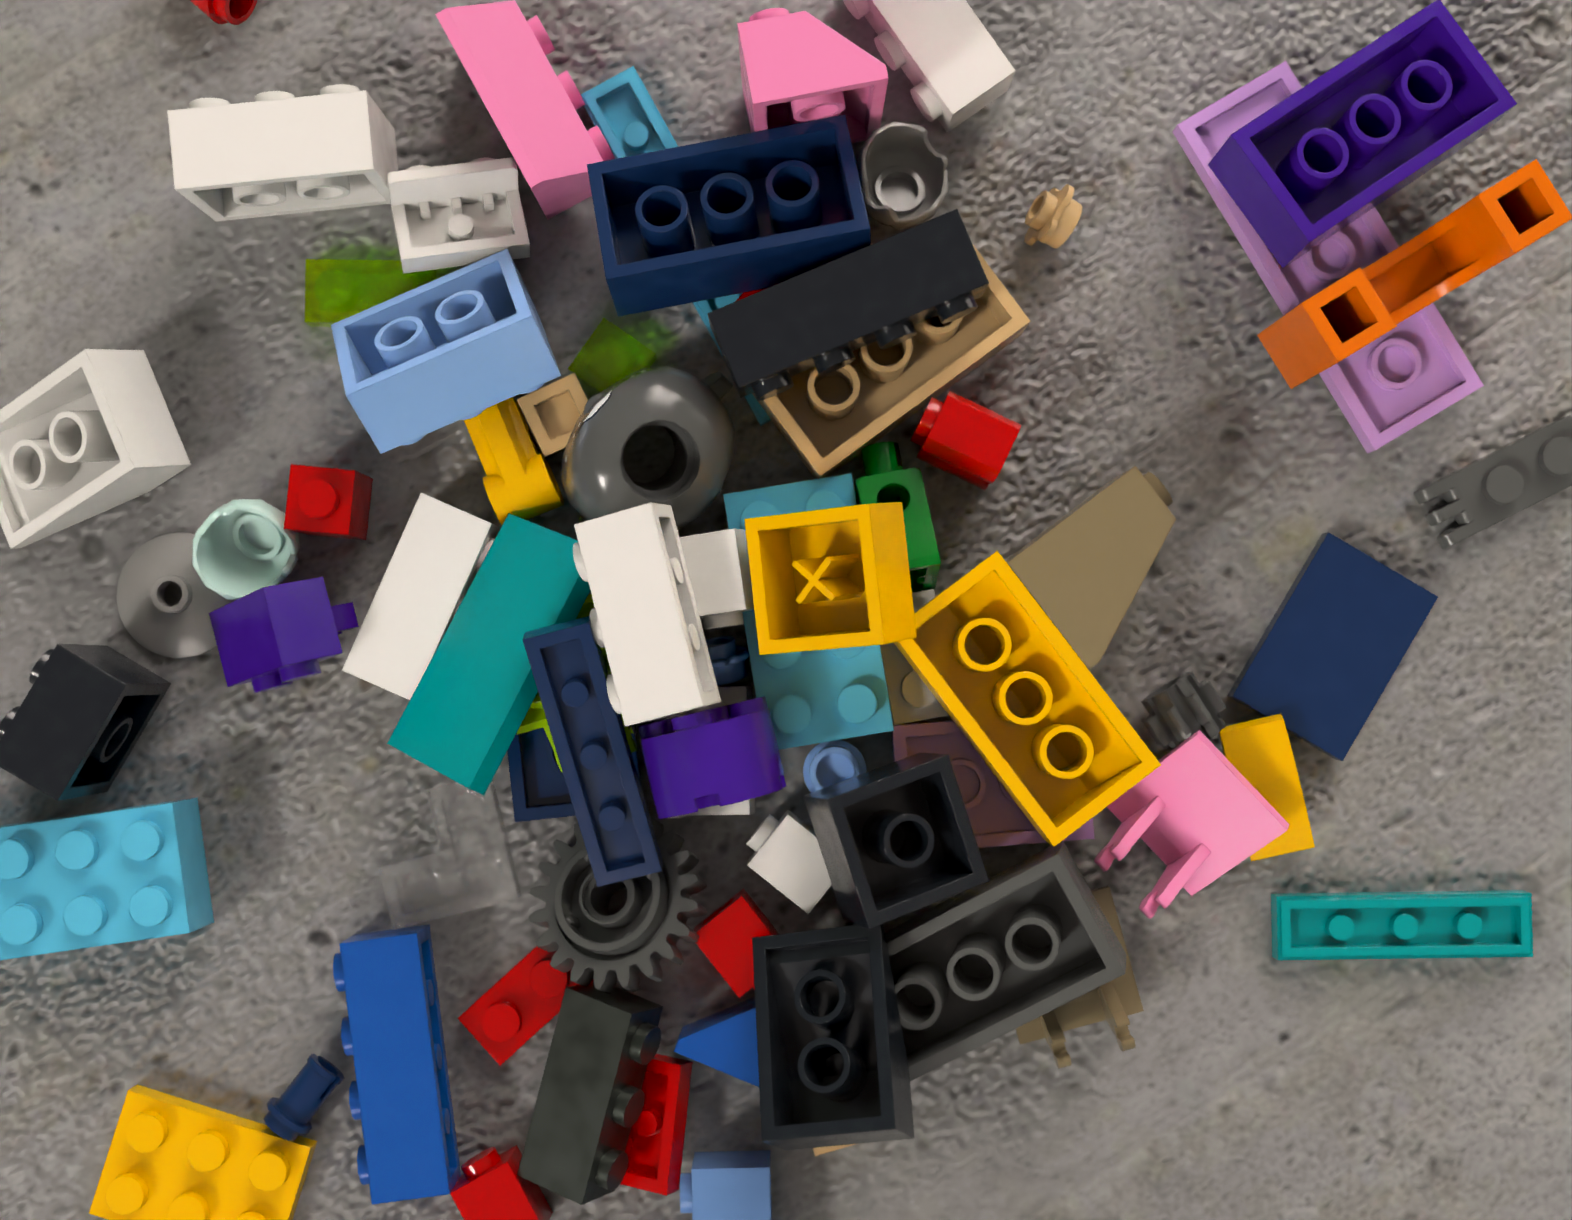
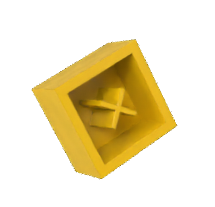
M902 502L870 503L744 519L759 655L884 645L917 637Z

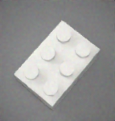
M336 84L321 88L320 95L295 97L288 92L268 91L257 94L254 97L255 102L230 104L227 100L220 98H200L191 101L189 108L167 110L174 189L216 222L391 204L387 174L392 171H398L395 130L366 90L360 91L358 87L353 85Z

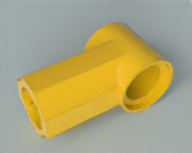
M515 396L486 408L476 417L464 420L487 475L482 478L486 493L501 525H503L509 513L529 520L564 505V500L547 460L544 459L543 454H538L530 435L529 427Z

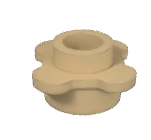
M1066 184L1062 190L1053 188L1049 192L1045 190L1037 196L1025 218V224L1030 226L1024 240L1026 244L1032 246L1038 240L1056 249L1069 238L1082 213V205L1072 199L1074 187Z

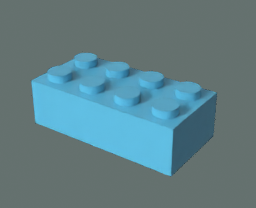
M852 473L723 494L729 529L746 530L744 519L857 505ZM755 611L742 612L756 698L763 696L766 698L779 750L894 731L880 645L759 655Z
M198 797L0 826V960L187 934L214 923Z

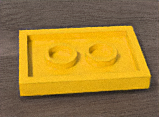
M137 1084L127 1092L89 1214L108 1220H293L317 1141L303 1136H298L295 1141H288L277 1135L265 1124Z

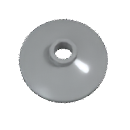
M168 533L147 541L130 556L118 580V611L129 634L147 650L171 658L199 656L216 648L217 644L209 613L235 601L225 599L207 588L192 565V543L195 535L192 533ZM175 582L182 590V597L178 604L170 606L164 599V591L169 584Z

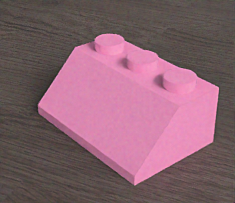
M515 0L449 7L436 13L437 19L547 220L591 197L587 164L613 160L615 157L599 127L596 125L586 130L576 110L583 107L585 103L568 71L566 70L556 75L546 55L555 51V48L538 16L536 15L526 21Z
M769 8L754 13L750 16L748 22L737 23L742 90L751 133L839 115L846 116L851 143L866 141L874 130L880 128L889 79L886 64L806 11L789 14V11L785 8Z

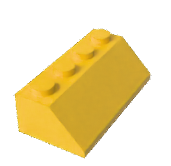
M998 551L994 552L914 612L916 638L893 642L1039 835L1054 847L1161 766L1160 762Z

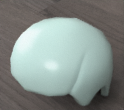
M233 499L212 512L197 529L192 543V565L204 585L227 600H237L262 587L278 585L285 580L298 561L297 553L300 549L298 532L284 529L285 513L261 499Z

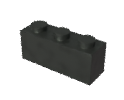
M591 982L587 987L581 985L566 987L517 1176L580 1205L615 1191L623 1180L628 1167L629 1159L625 1150L631 1127L638 1120L644 1106L645 1094L641 1089L647 1065L656 1055L660 1045L661 1030L658 1025L663 1009L662 1005L617 987L613 989L611 994L604 993L595 988L594 982Z

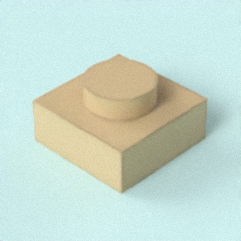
M575 373L517 399L523 416L544 459L565 450L574 426L583 413L588 401Z

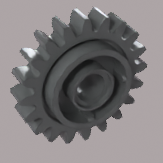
M651 816V822L663 859L661 872L597 887L578 823L574 824V834L577 843L573 847L557 839L553 842L556 852L561 857L558 864L540 862L538 868L550 877V882L546 886L540 885L530 888V894L546 902V906L533 912L529 916V921L549 929L537 939L536 945L548 952L556 951L550 965L563 973L571 970L570 980L581 986L587 987L594 979L596 989L611 994L618 979L622 988L636 992L640 983V971L648 978L659 983L663 980L662 968L660 966V960L663 957L679 965L684 962L681 952L676 948V942L679 939L697 942L699 939L698 934L686 925L688 918L701 917L707 913L706 908L690 899L692 894H696L707 887L706 881L699 876L687 874L698 864L699 859L689 850L680 851L684 839L672 829L663 834L664 825ZM627 888V901L624 907L618 913L609 915L608 906L611 897L618 890Z

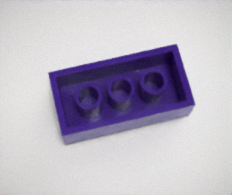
M1436 0L1232 133L1209 162L1208 166L1278 263L1284 268L1482 136L1517 103L1440 0Z

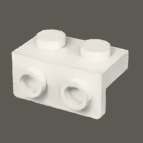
M484 157L467 163L434 167L416 165L406 170L392 171L387 174L391 210L403 274L467 266L507 248L512 259L530 257V242L519 194L518 168L514 158L493 159Z

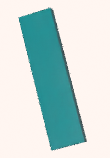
M1524 890L1271 894L1272 957L1276 960L1533 957L1532 893Z

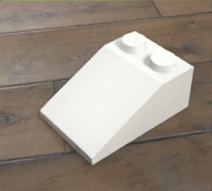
M84 349L0 409V524L10 549L25 547L146 494L191 465L144 350Z

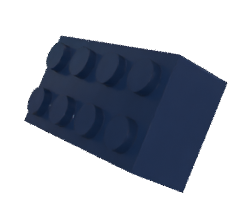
M845 115L587 164L605 277L618 317L769 288L871 245L870 225Z

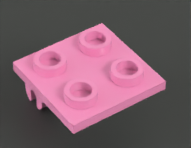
M1200 730L1158 761L1161 766L1107 806L1120 820L1121 825L1109 843L1094 859V862L1104 872L1110 868L1115 858L1121 861L1139 838L1167 865L1153 890L1139 905V909L1148 919L1155 915L1160 905L1166 909L1182 888L1193 896L1285 833L1290 825Z

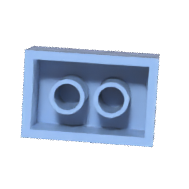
M508 248L331 325L346 397L380 454L401 445L416 443L428 433L458 420L476 417L488 407L518 394L533 392L542 387L546 382L561 376L536 306Z

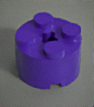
M765 696L638 726L641 737L640 745L659 819L695 813L701 808L734 804L774 793L787 787L772 718Z

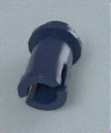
M311 1054L307 1059V1063L280 1098L272 1097L266 1105L269 1112L263 1118L264 1122L273 1132L288 1141H295L299 1134L307 1135L312 1129L309 1121L336 1086L345 1079L344 1075L325 1058Z

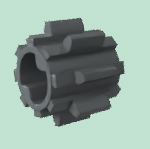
M1187 672L1169 681L1141 701L1149 714L1142 719L1145 727L1157 745L1164 747L1168 744L1171 750L1198 730L1208 739H1211L1226 726L1219 715V712L1226 708L1225 704L1211 682L1206 683L1204 680L1199 683L1193 672Z

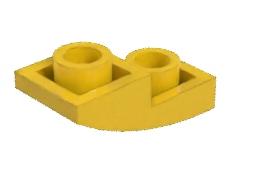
M1282 714L1228 725L1221 729L1219 737L1223 755L1290 824L1285 833L1251 855L1250 860L1256 861L1315 848L1296 763Z

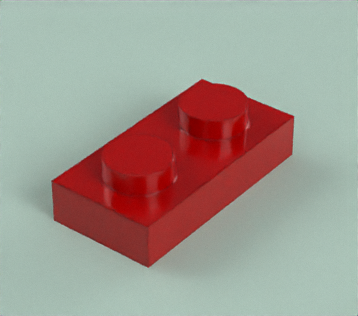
M537 946L534 947L457 1018L499 1066L560 1012L566 987L579 985L570 980L571 970L563 973L550 965L556 951L548 952Z
M656 1054L648 1063L641 1089L645 1094V1102L638 1120L631 1127L625 1150L629 1159L628 1167L620 1183L621 1185L666 1196L679 1190L693 1061Z

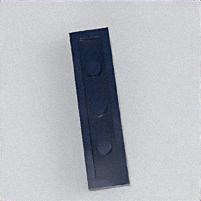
M590 616L525 632L522 640L597 887L661 872L663 859L621 716L614 711L608 697L606 686L608 671L601 647L597 644L593 635Z

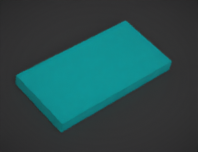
M510 513L507 515L387 744L468 789L485 795L538 692L522 640L525 632L575 620L590 592L589 583L582 580L574 563L573 545L578 540Z

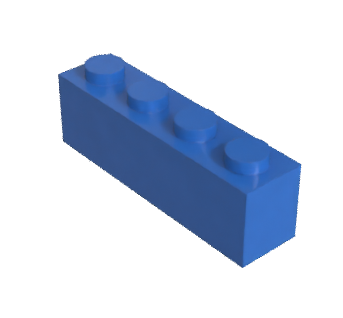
M430 924L354 934L339 943L340 953H336L333 959V975L337 990L339 992L345 991L348 1017L342 1019L341 1040L346 1056L353 1055L356 1081H352L350 1084L349 1104L353 1119L361 1120L364 1145L359 1146L357 1153V1168L360 1182L362 1185L369 1184L372 1205L448 1195L461 1177Z

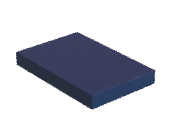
M1323 533L1227 696L1262 717L1281 713L1289 733L1333 759L1343 761L1438 596L1331 533Z

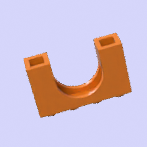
M1535 159L1366 268L1361 269L1359 267L1305 300L1257 334L1290 389L1347 358L1397 327V324L1560 227L1572 219V214L1538 160Z

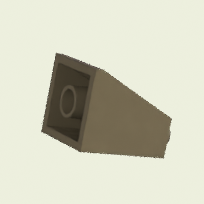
M1136 466L1109 481L1005 560L1088 670L1101 661L1176 521L1175 516L1168 509V506L1173 501L1165 486L1151 472L1142 475Z

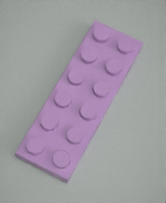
M1286 61L1177 124L1172 131L1283 315L1359 267L1364 269L1399 247L1374 207L1282 268L1208 166L1209 162L1232 133L1302 88ZM1434 303L1397 324V327L1347 358L1319 373L1367 454L1379 449L1484 386Z

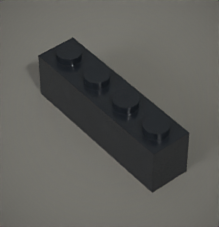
M955 209L707 314L710 327L740 398L754 393L757 401H761L790 389L794 386L792 376L816 367L819 375H823L850 364L856 359L853 351L877 341L880 349H886L902 343L917 334L914 325L938 315L941 323L944 324L968 315L978 308L975 299L982 297L989 282L958 209Z

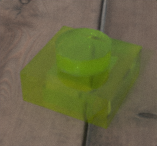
M603 318L570 364L568 370L570 373H575L577 378L601 393L620 379L640 369L650 368L657 359V355L612 322Z

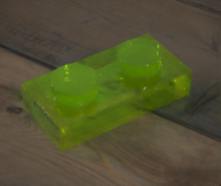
M306 259L304 322L311 327H331L332 324L435 280L436 270L403 274L401 260Z

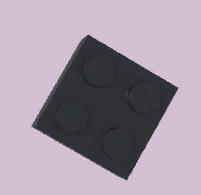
M57 644L55 649L45 652L34 665L29 677V682L33 686L21 706L13 708L0 723V767L57 801L108 792L171 683L109 646Z
M917 753L803 796L844 921L871 929L989 881L948 754Z

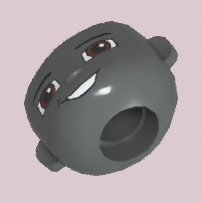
M661 365L640 369L620 379L601 393L592 396L587 401L583 413L574 426L562 457L561 482L569 503L581 515L577 524L650 502L671 505L677 530L695 521L704 513L720 493L732 463L735 427L727 407L721 400L732 389L733 383L720 372H715L699 380L687 371ZM651 425L663 426L672 437L675 449L673 463L667 473L657 480L647 483L632 481L626 474L623 464V453L626 443L641 428Z

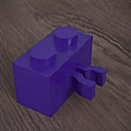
M323 577L262 587L209 613L227 687L252 682L254 693L285 687L293 684L295 680L320 674L319 662L343 653L338 635L342 634V631L359 627L353 602L335 606L330 605Z

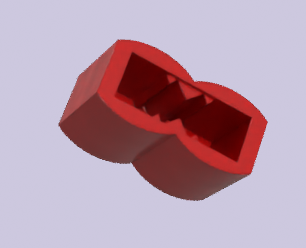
M949 390L943 402L931 397L910 441L921 446L916 458L978 488L986 490L989 484H993L999 475L1021 429V424Z

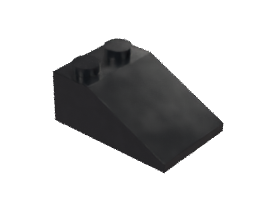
M883 924L871 929L859 925L753 937L762 1142L783 1150L913 1139L914 1125L909 1066Z

